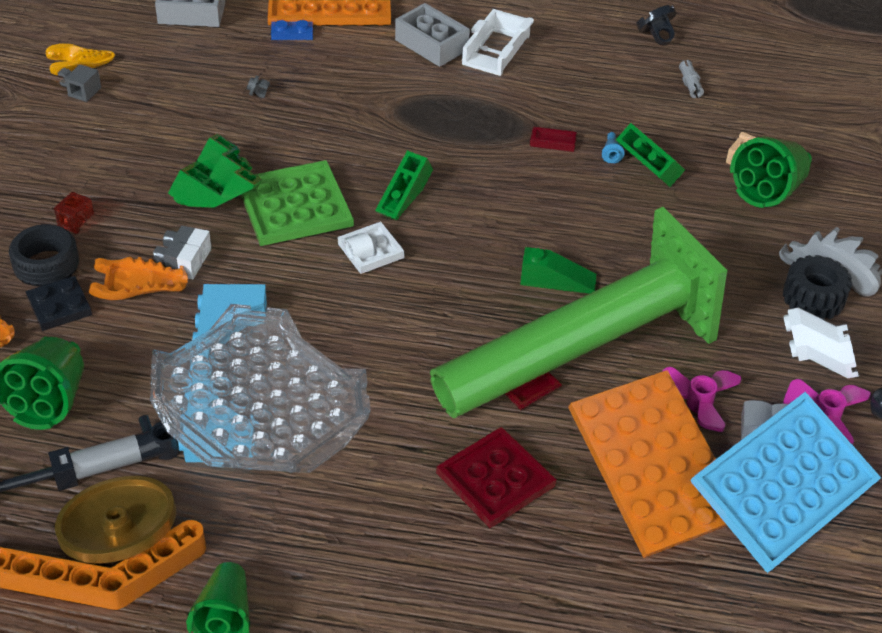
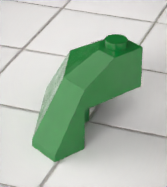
M217 133L209 137L197 161L179 171L168 194L174 197V201L180 205L214 208L253 189L260 184L261 179L258 175L250 172L252 166L244 157L240 158L238 155L240 152L239 148Z

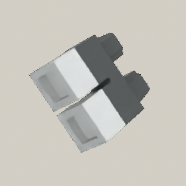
M182 225L178 232L167 230L163 236V245L168 248L157 246L153 251L154 262H162L165 268L170 267L172 269H179L180 266H183L188 279L193 280L211 251L210 232Z

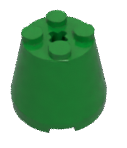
M757 137L741 144L737 148L731 160L730 173H733L734 181L738 188L736 192L744 201L755 207H771L784 202L807 178L812 158L800 144L794 141L772 137Z
M43 337L41 340L19 350L0 362V404L15 417L13 419L14 422L30 429L45 430L52 428L53 425L65 419L72 408L84 371V361L78 344L58 337Z

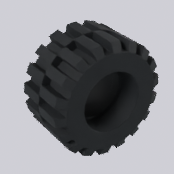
M820 255L800 257L789 268L783 288L784 301L790 305V309L799 307L823 320L824 318L832 319L834 315L838 316L845 307L852 286L851 274H848V270L845 267H841V263L832 261V258H823Z

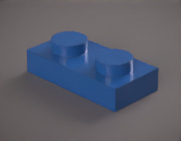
M279 20L272 22L271 40H313V22L305 20L297 22Z

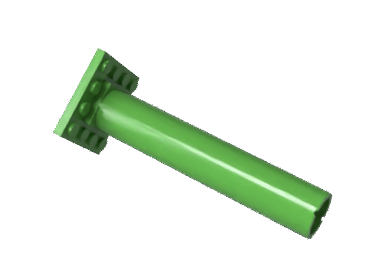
M664 207L655 210L650 265L430 370V375L432 376L430 379L434 392L442 407L446 408L447 414L452 418H456L675 309L680 317L694 328L695 333L710 344L716 341L718 336L727 269Z

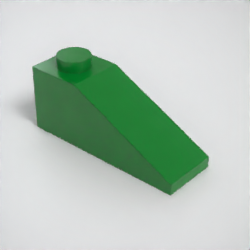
M408 150L406 151L375 210L377 213L397 221L424 189L433 172L428 158Z
M525 247L520 285L587 294L595 291L596 273L551 250Z

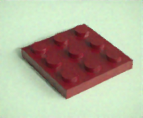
M502 427L436 466V474L490 529L556 486V479Z

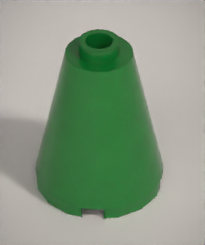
M224 562L216 567L188 613L186 624L189 633L191 631L193 633H249L250 617L246 575L240 565L233 562Z

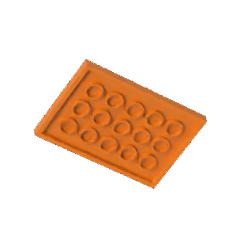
M668 370L570 403L568 408L643 558L727 526L690 481L716 459Z

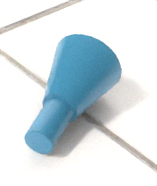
M610 132L607 135V142L602 150V158L608 163H618L624 157V149L616 141V134Z

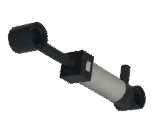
M142 415L138 419L142 433L69 452L68 447L48 452L51 467L1 480L0 493L54 477L58 491L78 486L77 480L157 457L162 460L173 459L181 452L179 451V429L172 421H160L152 427L149 416Z

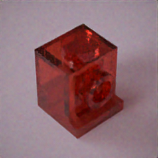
M71 192L54 207L57 225L75 234L80 232V227L94 214L92 200L75 192Z

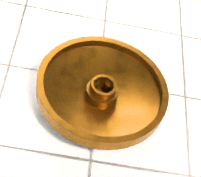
M144 476L112 478L94 484L70 499L57 516L55 533L61 549L73 559L87 563L116 562L138 555L158 543L169 532L175 521L176 505L170 489L156 479Z

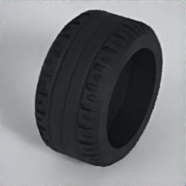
M41 224L29 227L20 232L9 246V257L14 274L19 280L28 285L40 287L69 278L75 273L79 265V254L75 238L67 229L57 225ZM45 251L59 252L55 256L43 260L30 259L32 256Z

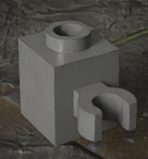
M79 64L72 72L67 68H62L58 72L59 76L64 77L59 83L67 87L69 97L87 102L101 89L99 71L97 69Z

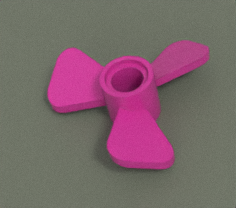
M666 367L663 371L668 370L682 398L686 399L688 408L698 413V423L706 429L723 432L725 422L713 407L716 392L739 385L741 376L721 370L717 371L711 378L700 375L690 381L675 368Z
M800 379L793 380L788 387L783 404H790L806 392L848 441L853 444L854 439L841 421L845 406L866 401L871 393L855 385H846L840 392L827 389L819 395Z

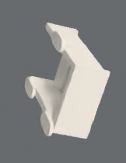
M493 9L485 20H478L471 29V32L474 34L463 47L462 65L501 76L504 68L524 41L529 38L530 26L533 24L534 19ZM493 32L513 37L502 51L483 46ZM482 49L483 51L499 54V57L497 59L477 52Z

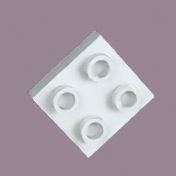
M382 222L338 237V245L360 274L404 258V250Z

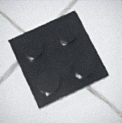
M75 276L25 291L42 331L92 315L91 307Z

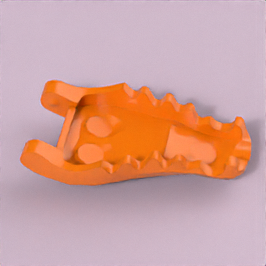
M131 256L120 260L97 258L94 269L106 274L104 285L97 282L92 283L89 293L102 299L123 300L153 292H180L186 288L188 276L183 266H180L179 269L165 268L162 262L155 263L153 259L144 262L141 257L134 259Z

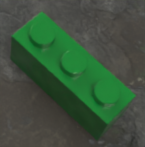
M632 123L616 139L618 143L669 187L685 171L677 161Z

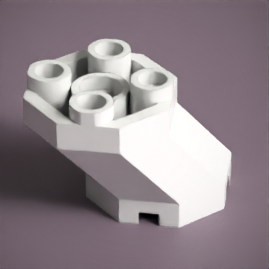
M799 307L788 309V315L783 317L787 332L792 331L794 340L789 342L792 357H798L799 361L811 359L846 378L858 377L857 369L851 370V368L856 367L849 333L843 334V331L848 330L847 324L835 326Z

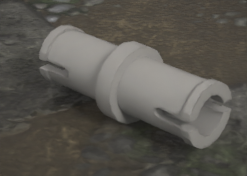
M686 60L688 66H686L685 61H682L679 64V69L683 75V83L688 87L692 98H696L695 92L699 98L704 93L699 82L700 76L695 72L690 60Z

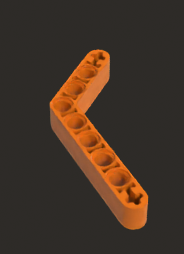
M184 521L171 529L151 548L123 560L112 568L0 547V588L118 610L124 608L201 557L206 550L204 529L198 521Z

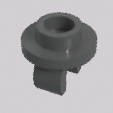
M256 75L255 78L251 77L247 85V90H250L249 95L252 96L255 92L258 97L265 98L270 82L264 79L259 80V75Z

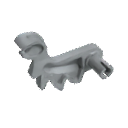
M838 227L831 230L824 238L819 231L815 232L808 244L792 241L789 246L793 248V252H789L787 244L779 252L782 261L789 265L796 262L798 258H805L807 255L812 257L820 255L823 258H832L834 262L838 261L841 263V267H845L848 270V274H851V287L859 295L872 296L881 286L880 276L882 268L879 269L880 265L875 263L878 255L870 250H857V247L863 241V237L851 236L838 240L837 235L840 230Z

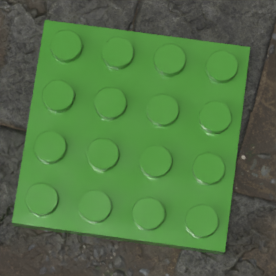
M327 160L256 174L261 179L260 184L241 194L260 246L354 226V219Z

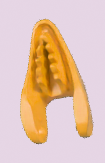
M74 44L51 45L45 52L48 59L64 60L63 62H55L50 65V72L54 75H58L62 68H67L72 72L79 64L90 68L102 66L111 62L115 56L112 51L86 49Z

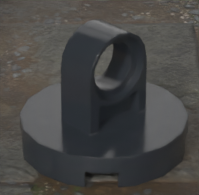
M665 5L649 12L650 16L646 20L644 17L640 18L636 23L639 32L651 31L659 45H668L675 34L670 20L677 15L673 5L671 7L670 5ZM662 30L668 32L669 39H662L659 32Z

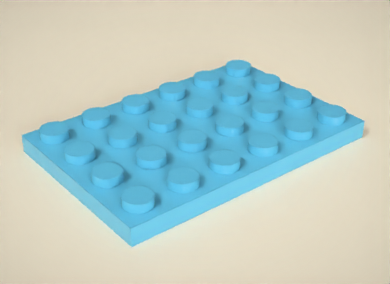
M804 392L701 470L690 481L768 573L881 479V477L811 397Z

